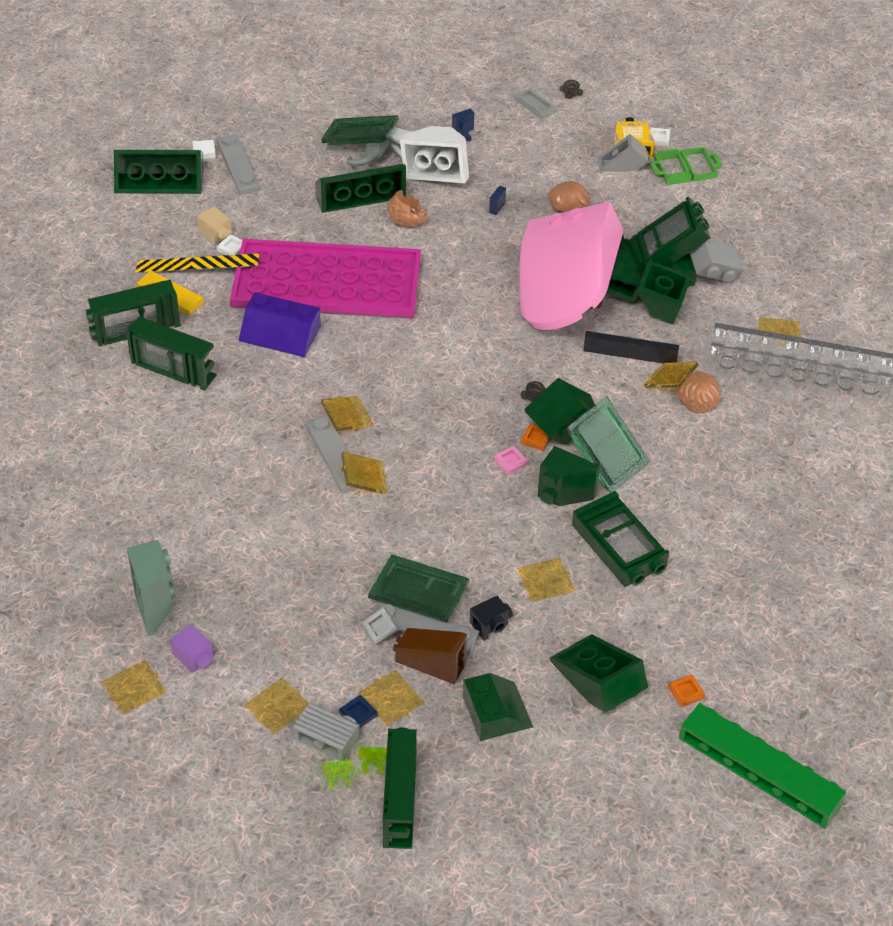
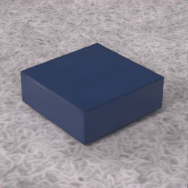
M500 185L490 197L489 212L497 215L506 203V187Z
M361 695L339 709V714L342 717L345 715L352 717L359 724V729L378 716V712Z

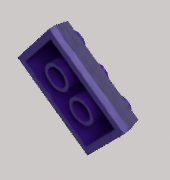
M254 292L245 309L239 341L305 357L321 327L320 308Z

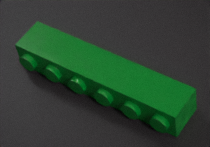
M699 703L681 725L679 734L681 741L822 828L826 829L841 808L846 791L838 784L818 775L812 768L798 763L787 753L767 744L762 738L755 737L742 729L739 724L719 715L714 709L707 708Z

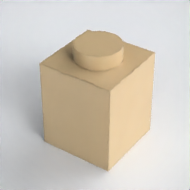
M215 206L197 215L198 231L212 243L216 244L232 235L231 219Z

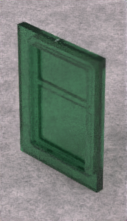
M399 116L337 118L333 120L321 141L322 143H329V145L381 143L388 139L399 120Z
M608 397L603 398L565 428L585 459L600 465L598 478L609 493L624 485L626 481L651 462Z
M391 554L368 593V598L447 623L469 583V578Z

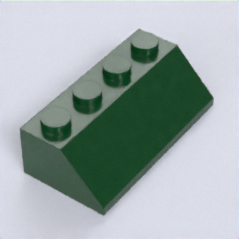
M114 150V193L201 194L204 172L203 152L201 150Z
M404 163L319 178L315 181V193L321 212L326 213L387 202L400 190H402L403 196H406V165Z

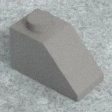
M631 134L598 157L600 172L636 171L648 162L646 147Z

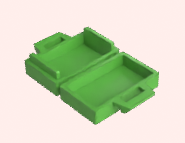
M705 147L684 149L681 152L678 149L658 151L654 156L655 161L650 163L656 176L662 175L667 185L691 182V179L693 181L717 178L718 171L716 167L720 168L722 166L717 153H708ZM703 153L712 173L695 175L686 155ZM677 158L684 172L672 173L667 176L660 160Z

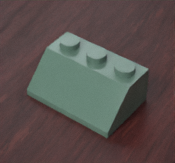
M159 540L127 548L135 598L148 636L155 634L173 608L171 598L176 597L171 582L173 581L170 566H166L171 564L167 549L162 550Z

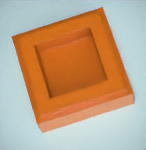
M529 424L521 439V444L544 451L550 438L539 426Z
M693 674L668 683L669 690L681 708L705 699L706 694Z

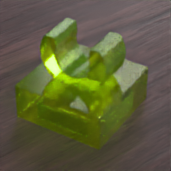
M359 747L358 758L366 759L362 763V772L367 773L369 763L375 762L378 765V774H382L384 765L381 760H386L387 748Z
M351 759L321 764L323 776L330 775L327 781L330 789H334L333 780L337 776L343 778L345 787L350 785L349 776L345 772L352 771Z

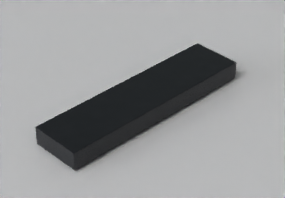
M586 331L583 351L676 366L680 345Z

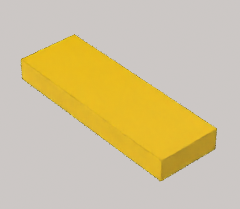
M150 271L136 283V286L140 287L169 279ZM171 281L177 294L180 311L191 315L204 303V297Z

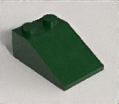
M593 634L550 657L551 663L587 702L604 712L615 709L621 703L637 696L638 693L648 688L642 659Z

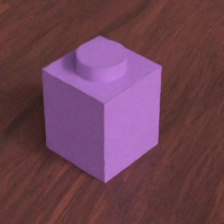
M189 625L170 639L172 654L192 673L199 668H206L214 658L212 643L193 625Z

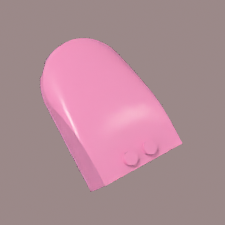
M610 201L584 208H575L563 213H554L550 216L528 221L522 241L519 263L520 311L525 321L532 324L534 328L553 330L573 324L583 318L582 313L590 307L595 309L604 298L624 230Z

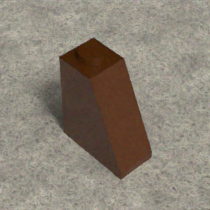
M407 628L403 636H398L394 643L395 662L455 685L466 665L467 634L455 631Z

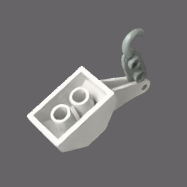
M386 125L380 128L381 133L376 134L375 138L367 145L363 158L353 160L351 156L347 158V162L350 165L364 166L372 160L381 158V155L390 146L402 157L403 164L405 163L406 179L466 183L469 178L466 138L452 127L430 126L412 132L392 125Z

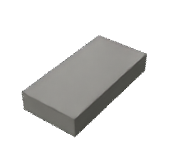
M531 88L514 96V100L540 119L557 112L556 106Z

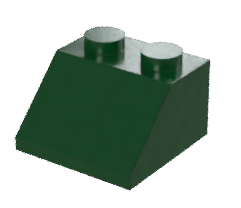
M649 260L637 293L651 316L674 324L692 276Z
M557 378L524 409L528 416L549 438L561 444H568L600 415L591 394L560 378Z
M554 446L540 464L537 497L547 504L553 503L559 507L594 500L600 465Z
M492 673L463 679V699L480 741L533 728L515 682Z

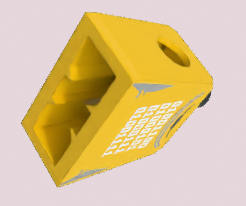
M632 117L625 118L623 122H617L614 145L631 134L646 147L648 158H653L655 141L647 123L636 122Z

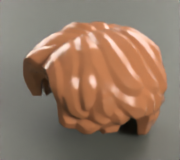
M575 181L562 182L548 193L552 208L558 212H567L575 208L589 206V192L583 185Z
M400 190L395 193L388 203L390 218L400 226L415 227L427 220V213L429 211L427 209L421 211L420 199H415L412 194L406 197L403 196V192Z
M695 372L694 374L683 375L677 387L679 400L685 403L691 412L696 414L708 412L719 403L721 395L719 383L710 374Z

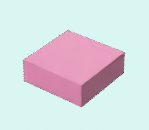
M514 445L494 455V461L508 475L528 465V460Z

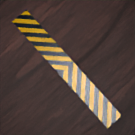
M259 253L138 260L135 273L258 266Z

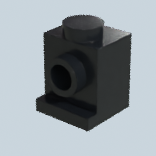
M498 595L470 608V624L475 630L479 631V636L483 641L488 639L489 633L502 631L508 624V619L513 617L510 606L507 603H503Z

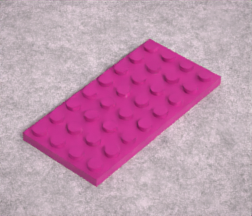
M259 239L242 240L240 254L259 253L258 266L237 267L230 297L231 307L246 308L254 292L318 307L320 312L414 318L421 249Z

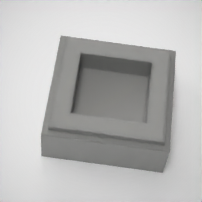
M382 607L362 621L376 645L400 630L385 607Z

